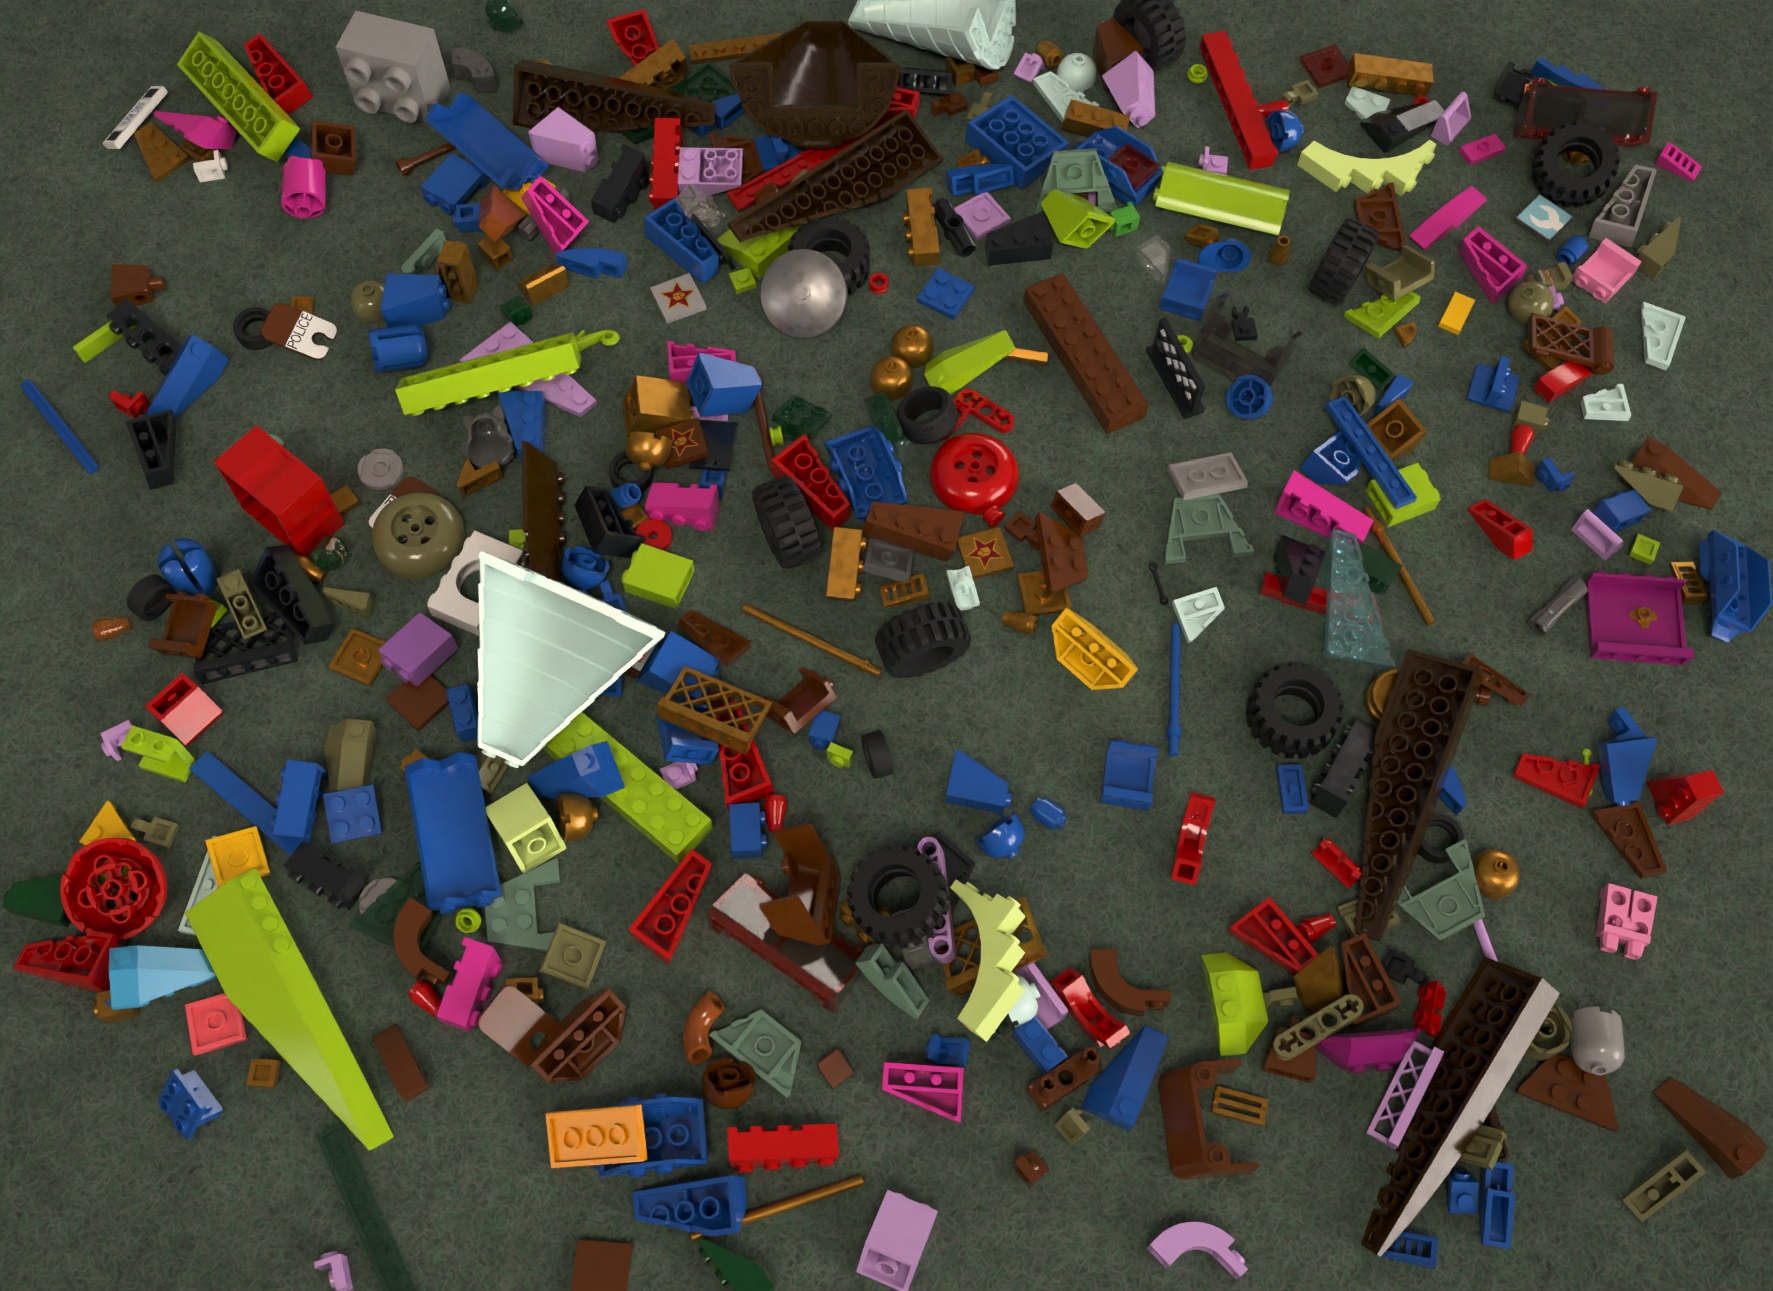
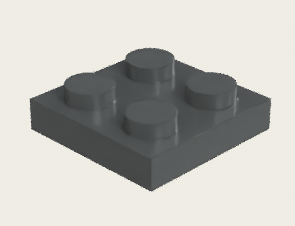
M869 537L862 571L872 575L887 577L894 581L908 583L913 550Z

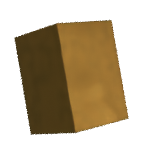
M551 264L516 283L532 307L570 287L564 265Z
M1400 398L1366 424L1391 461L1414 451L1428 432Z
M1331 946L1293 977L1303 1008L1308 1014L1317 1013L1345 996L1344 978L1335 949Z

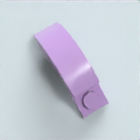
M1185 1222L1174 1225L1162 1232L1147 1247L1150 1253L1165 1268H1168L1182 1253L1189 1250H1201L1212 1255L1235 1280L1248 1270L1244 1265L1245 1260L1237 1251H1230L1228 1249L1235 1239L1222 1229L1203 1222Z

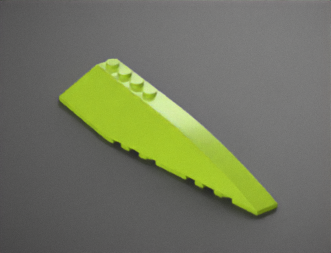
M254 868L232 878L187 910L185 914L228 1000L241 1011L242 1015L253 1024L264 1039L275 1048L276 1052L312 1088L314 1093L328 1105L330 1110L341 1119L368 1151L394 1138L338 1024L257 869Z

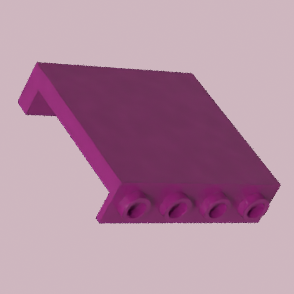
M1598 571L1592 573L1585 581L1588 589L1585 598L1590 658L1684 666L1694 658L1693 649L1686 648L1681 588L1687 583V580L1677 579V577L1673 576L1658 578L1653 575L1631 576L1629 573L1607 574L1605 571ZM1647 607L1657 614V619L1652 620L1648 628H1642L1635 619L1630 618L1629 612L1636 608Z

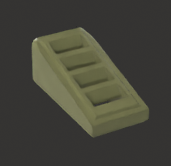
M328 587L323 588L322 592L330 603L371 619L375 602L370 593Z

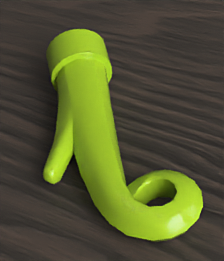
M582 330L575 339L580 352L600 341L605 346H614L619 342L620 335L613 330H601L585 335V330Z

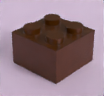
M312 120L309 136L310 159L322 161L326 173L353 175L356 163V127Z

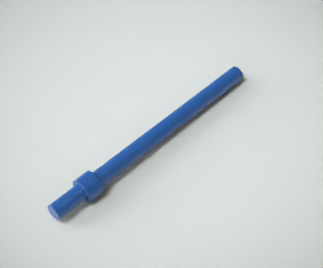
M1180 624L1171 625L1169 726L1167 727L1166 736L1169 739V756H1178L1179 739L1181 738V727L1179 726Z

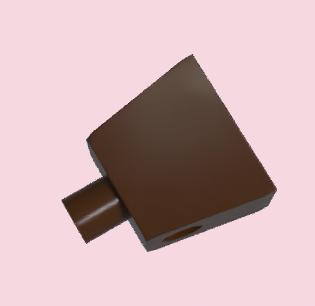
M112 265L111 300L116 307L126 298L135 306L151 303L154 299V290L166 289L164 277H154L146 265Z
M1289 1017L1287 1028H1277L1270 1042L1261 1071L1311 1083L1316 1078V1045L1287 1061L1278 1059L1273 1052L1275 1038L1304 1019ZM1304 1028L1300 1030V1036L1304 1040H1312L1315 1037L1303 1033ZM1295 1037L1289 1044L1285 1045L1281 1042L1279 1050H1286L1289 1053L1290 1046L1296 1042Z

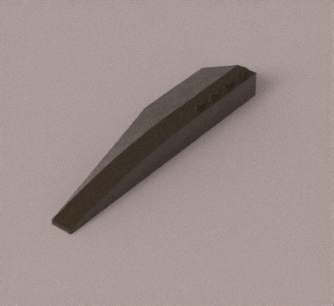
M906 109L729 222L727 226L741 243L888 198L944 159L908 109Z
M522 441L523 532H525L526 537L524 553L526 562L529 564L525 568L537 572L548 579L562 583V545H566L565 532L561 531V525H565L564 511H561V505H565L564 492H560V486L564 485V474L559 472L556 462L529 442Z

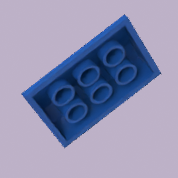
M1013 95L968 122L965 141L975 150L979 149L983 156L986 154L992 164H1012L1014 183L1021 189L1037 180L1048 168L1053 151H1063L1069 146V142Z

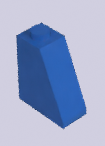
M1642 736L1598 742L1606 801L1614 802L1615 806L1630 805L1631 800L1640 799L1656 746V737Z
M955 751L945 803L1003 815L1004 807H1010L1012 793H1008L1009 783L962 751Z

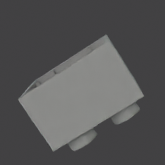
M355 11L336 45V50L355 104L362 111L370 114L377 113L379 110L395 114L400 120L407 123H413L416 120L427 122L424 119L435 103L442 105L450 89L434 29Z

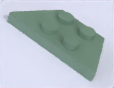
M763 1010L756 1011L745 1019H739L724 1029L711 1032L709 1037L739 1062L745 1061L752 1066L755 1074L787 1100L790 1098L802 1045L801 1040Z

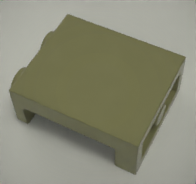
M1404 245L1401 248V257L1382 268L1372 262L1366 265L1365 283L1395 301L1434 279V260Z

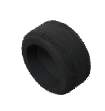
M928 386L912 391L900 402L897 408V420L904 436L909 441L917 444H931L942 440L953 431L957 424L958 412L951 395L946 390L940 387ZM939 410L937 414L929 419L915 421L921 414L927 411Z

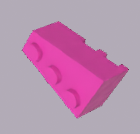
M542 176L521 197L555 256L557 252L563 251L589 222Z
M1479 226L1463 239L1459 254L1493 305L1522 279L1527 265Z
M667 341L670 379L674 381L686 382L698 353H705L736 362L735 350L714 347L700 349L695 348L694 344L680 346L674 345V341Z
M652 483L645 503L648 517L671 521L677 526H684V524L693 526L700 531L714 529L720 510L717 485H710L709 489L699 488L698 484H691L690 488H680L678 483Z
M464 937L462 945L466 946L463 958L461 962H455L453 969L458 971L452 984L447 985L436 1017L442 1023L470 1032L473 1026H477V1020L481 1014L480 1009L483 1002L487 1003L492 994L491 984L494 978L497 979L500 976L503 964L494 947Z
M884 1062L882 1091L954 1122L961 1123L964 1068Z

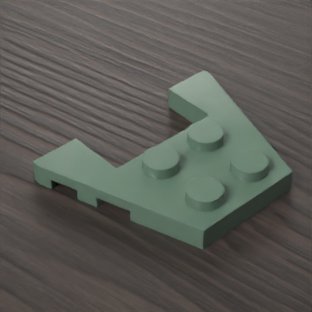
M1096 148L1053 151L1035 214L1044 211L1041 202L1054 189L1067 193L1098 191V208L1104 212H1112L1117 209Z
M1220 494L1184 501L1182 498H1174L1164 564L1185 563L1186 554L1183 541L1228 537L1232 558L1252 556L1254 548L1251 544H1248L1244 537V532L1234 522V516Z
M1466 839L1445 849V853L1458 872L1457 874L1415 897L1410 895L1404 885L1397 905L1439 942L1485 918Z
M558 858L500 885L502 896L492 900L491 905L485 906L487 939L489 943L547 952L554 932L539 934L535 886L561 882Z

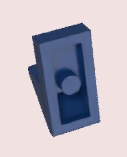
M1624 706L1615 710L1608 718L1611 729L1619 734L1613 740L1645 736Z

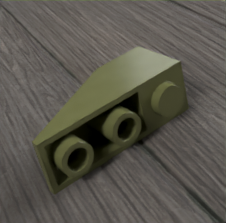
M1680 217L1672 223L1668 221L1661 229V233H1655L1648 241V245L1643 244L1635 254L1638 256L1637 259L1642 261L1639 268L1652 278H1655L1667 267L1675 254L1681 223Z
M1623 459L1620 462L1612 461L1613 467L1650 505L1673 512L1684 487L1681 481H1679V477L1668 473L1662 476L1656 474V470L1643 466L1642 469L1633 467L1634 463Z
M237 569L217 578V582L244 640L266 631L267 628L257 602L241 571Z

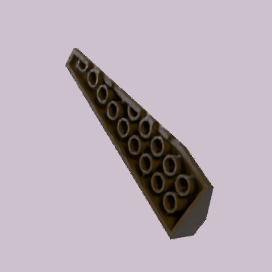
M525 59L514 65L513 125L532 129L558 107L592 132L602 130H639L640 128L655 129V118H680L681 126L687 127L714 125L716 104L628 80Z

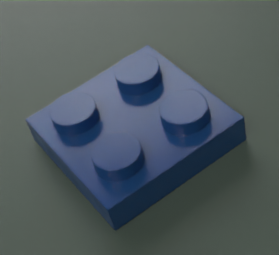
M937 268L918 295L917 302L954 320L974 292L975 285Z
M375 785L323 794L332 844L383 834Z

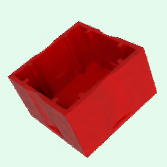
M257 425L213 462L230 487L240 507L284 545L288 544L296 555H306L309 557L345 525L322 478Z

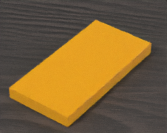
M641 1104L545 1113L551 1168L631 1163L648 1160Z

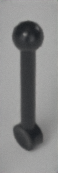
M1151 562L1148 568L1153 573L1161 597L1159 600L1160 604L1166 605L1169 600L1164 595L1157 573L1158 564Z

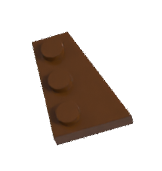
M692 609L680 617L678 626L726 667L744 654L750 647L751 641Z

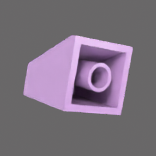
M1134 51L1102 75L1121 111L1125 115H1129V120L1137 128H1140L1155 117L1154 71L1140 54Z
M559 107L528 131L533 151L548 164L586 172L589 168L595 167L599 161L594 132Z
M887 1190L865 1242L856 1272L899 1291H908L938 1211L932 1209L927 1204L908 1199L901 1193Z

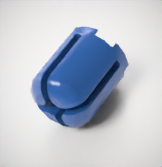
M408 324L368 330L376 373L421 368L426 365L428 359L424 331L418 325Z
M190 538L174 539L179 550L184 555V561L181 560L169 542L163 546L157 560L158 568L175 592L180 591L194 596L195 593L209 596L214 592V588L218 583L217 578L220 577L219 570L199 542ZM194 575V577L196 578V580H197L198 582L195 583V582L192 580L191 576Z

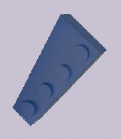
M676 197L644 217V236L702 284L718 274L719 255L708 240L702 237L699 228L691 222L685 209L682 210L679 206V201Z

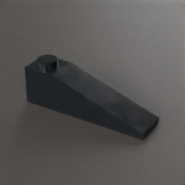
M1436 100L1376 112L1361 121L1360 125L1384 153H1387L1436 124L1444 109Z

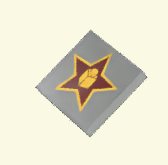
M690 273L650 287V292L666 324L707 309Z

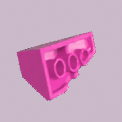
M154 111V116L165 124L174 126L173 130L184 133V138L202 148L231 150L237 130L225 116L210 117Z

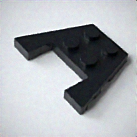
M937 831L927 837L935 838L944 852L953 916L960 898L950 887L955 880L965 885L973 872L975 863ZM919 841L910 846L917 848ZM936 847L928 848L925 853L928 856L933 855ZM943 920L944 922L940 928L935 926L934 929H942L945 926L946 921Z

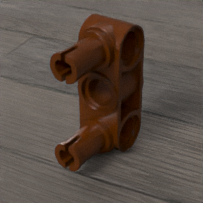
M1089 1047L1083 1049L1026 1088V1091L1041 1112L1087 1083L1091 1076H1097L1102 1071L1099 1066L1100 1054H1096V1048ZM1058 1076H1067L1070 1080V1084H1062L1059 1081Z

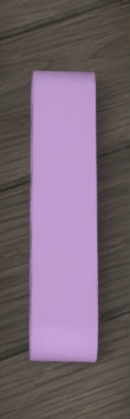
M923 838L918 843V850L924 853L928 848L936 847L935 853L929 857L940 869L948 884L942 847L935 838ZM950 900L946 901L949 906L947 915L942 914L941 917L946 921L945 926L939 930L933 929L932 931L935 934L930 939L928 938L931 954L942 964L952 962L956 957L957 951ZM941 945H949V949L945 954H937V950Z

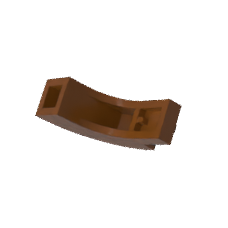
M409 898L400 911L394 927V946L398 958L406 972L417 982L426 974L424 978L431 984L438 986L440 983L446 987L452 979L451 974L427 959L420 951L422 933L434 918L433 913L414 899Z
M1091 949L1088 955L1091 980L1099 995L1110 1006L1120 1012L1133 1016H1143L1146 1006H1149V1010L1160 1011L1164 1010V1007H1168L1171 1002V990H1140L1131 987L1123 980L1118 970L1117 949Z

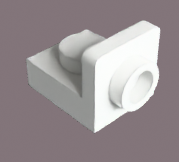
M215 150L214 160L193 163V168L199 181L206 182L224 179L225 170H228V165L225 157H221L219 151Z

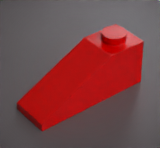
M1487 499L1467 508L1496 548L1511 559L1515 560L1532 551V528Z

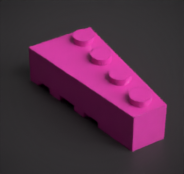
M1295 470L1274 514L1357 552L1374 521Z

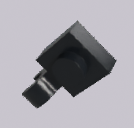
M1391 949L1382 964L1388 978L1405 984L1407 978L1415 983L1426 987L1430 979L1429 976H1426V971L1414 967L1416 962L1413 958Z

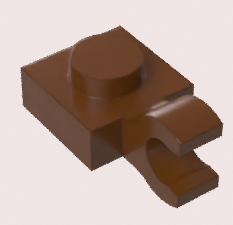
M960 91L941 96V100H933L931 104L934 108L930 109L933 116L945 112L951 116L967 110L968 104Z
M1019 511L1004 525V530L1020 543L1026 539L1029 545L1036 551L1040 549L1038 533L1035 531L1037 528L1036 523Z

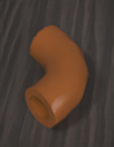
M707 991L698 1000L685 1022L683 1044L687 1060L692 1064L702 1063L711 1056L712 1048L709 1043L710 1029L714 1021L725 1011V1006L721 999L711 991Z

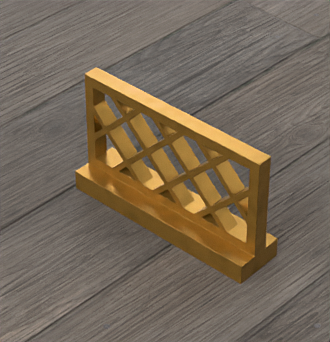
M684 666L666 697H662L659 701L658 718L747 755L751 748L752 740L772 707V702ZM686 676H690L696 679L698 684L685 687L683 681ZM714 686L718 688L720 693L707 696L704 688ZM701 690L702 698L690 700L688 692ZM684 694L687 702L678 704L671 700L674 696ZM733 695L740 697L741 702L729 705L726 698ZM722 699L725 707L713 710L710 702ZM706 703L709 711L699 713L694 710L693 706ZM757 704L764 707L762 712L751 715L748 706ZM744 708L747 716L735 719L732 711ZM728 712L731 720L720 722L716 719L715 715ZM750 721L752 729L749 733L739 730L738 724Z
M1024 896L1016 900L1022 906L1025 918L1017 927L1014 936L1019 939L1023 928L1031 931L1033 940L1024 944L1021 942L1018 944L1025 954L1011 972L1049 956L1046 946L1042 944L1028 901ZM975 919L954 929L955 940H958L956 943V957L952 962L942 964L947 978L945 981L947 990L957 997L972 991L978 976L980 964L973 963L978 949L981 950L980 935L978 934L975 943L965 940L969 930L973 928L978 929ZM963 943L972 946L967 960L958 957ZM944 945L938 948L939 955L946 953ZM955 960L965 963L961 973L953 976L951 969Z

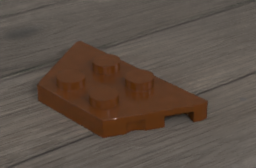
M709 132L712 148H743L741 186L764 174L753 138H740L729 134L726 138L716 136L715 132ZM734 189L727 190V191H726V194L729 193V192H731V191L734 190Z
M1390 182L1379 191L1375 189L1368 195L1356 198L1353 206L1356 220L1377 229L1380 233L1376 244L1401 252V248L1406 245L1394 184Z
M1039 512L1035 516L1047 595L1051 596L1059 590H1065L1073 584L1077 585L1085 581L1089 575L1082 536L1079 537L1072 530L1044 513Z
M1560 1054L1546 1059L1516 1089V1094L1610 1131H1618V1123L1606 1074L1596 1075L1585 1072L1575 1064L1573 1059Z

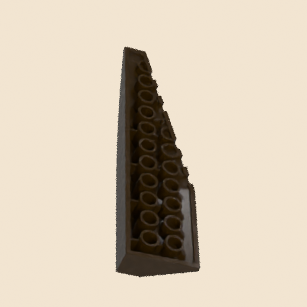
M1411 649L1407 650L1375 734L1370 798L1368 801L1364 839L1365 847L1362 859L1363 874L1360 879V897L1355 933L1359 935L1365 933L1369 939L1381 942L1426 833L1482 681L1480 668Z
M1484 957L1442 1026L1440 1033H1438L1431 1045V1050L1436 1047L1444 1051V1054L1399 1146L1395 1150L1400 1153L1396 1165L1391 1162L1388 1164L1386 1173L1392 1175L1388 1187H1380L1377 1198L1381 1209L1380 1211L1372 1210L1361 1245L1379 1257L1384 1254L1431 1198L1483 1124L1560 995L1543 978ZM1379 1218H1380V1221H1379V1223L1377 1224V1226L1373 1227L1374 1224H1375L1376 1222H1378V1220H1379ZM1372 1232L1371 1238L1368 1243L1367 1241L1369 1239L1370 1233Z

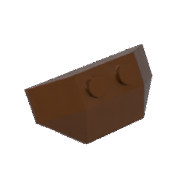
M609 988L582 1001L542 1040L529 1064L547 1083L584 1079L621 1042L626 1006Z

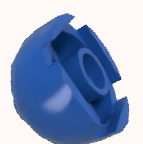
M1273 110L1269 114L1266 123H1269L1273 145L1277 147L1278 152L1290 151L1297 146L1303 135L1304 129L1300 119L1295 113L1286 110Z
M1248 374L1238 377L1233 386L1229 387L1226 396L1229 410L1235 416L1246 420L1261 418L1268 412L1273 400L1272 389L1268 383L1256 375Z
M576 546L575 550H570L569 547L566 549L561 561L562 576L575 589H593L599 583H602L610 567L609 561L606 559L604 562L600 558L601 555L594 554L591 548Z
M1015 812L1011 813V819L1004 816L986 829L987 835L982 837V839L979 835L975 838V843L984 854L995 859L1005 856L1011 859L1020 852L1018 847L1024 841L1025 831Z

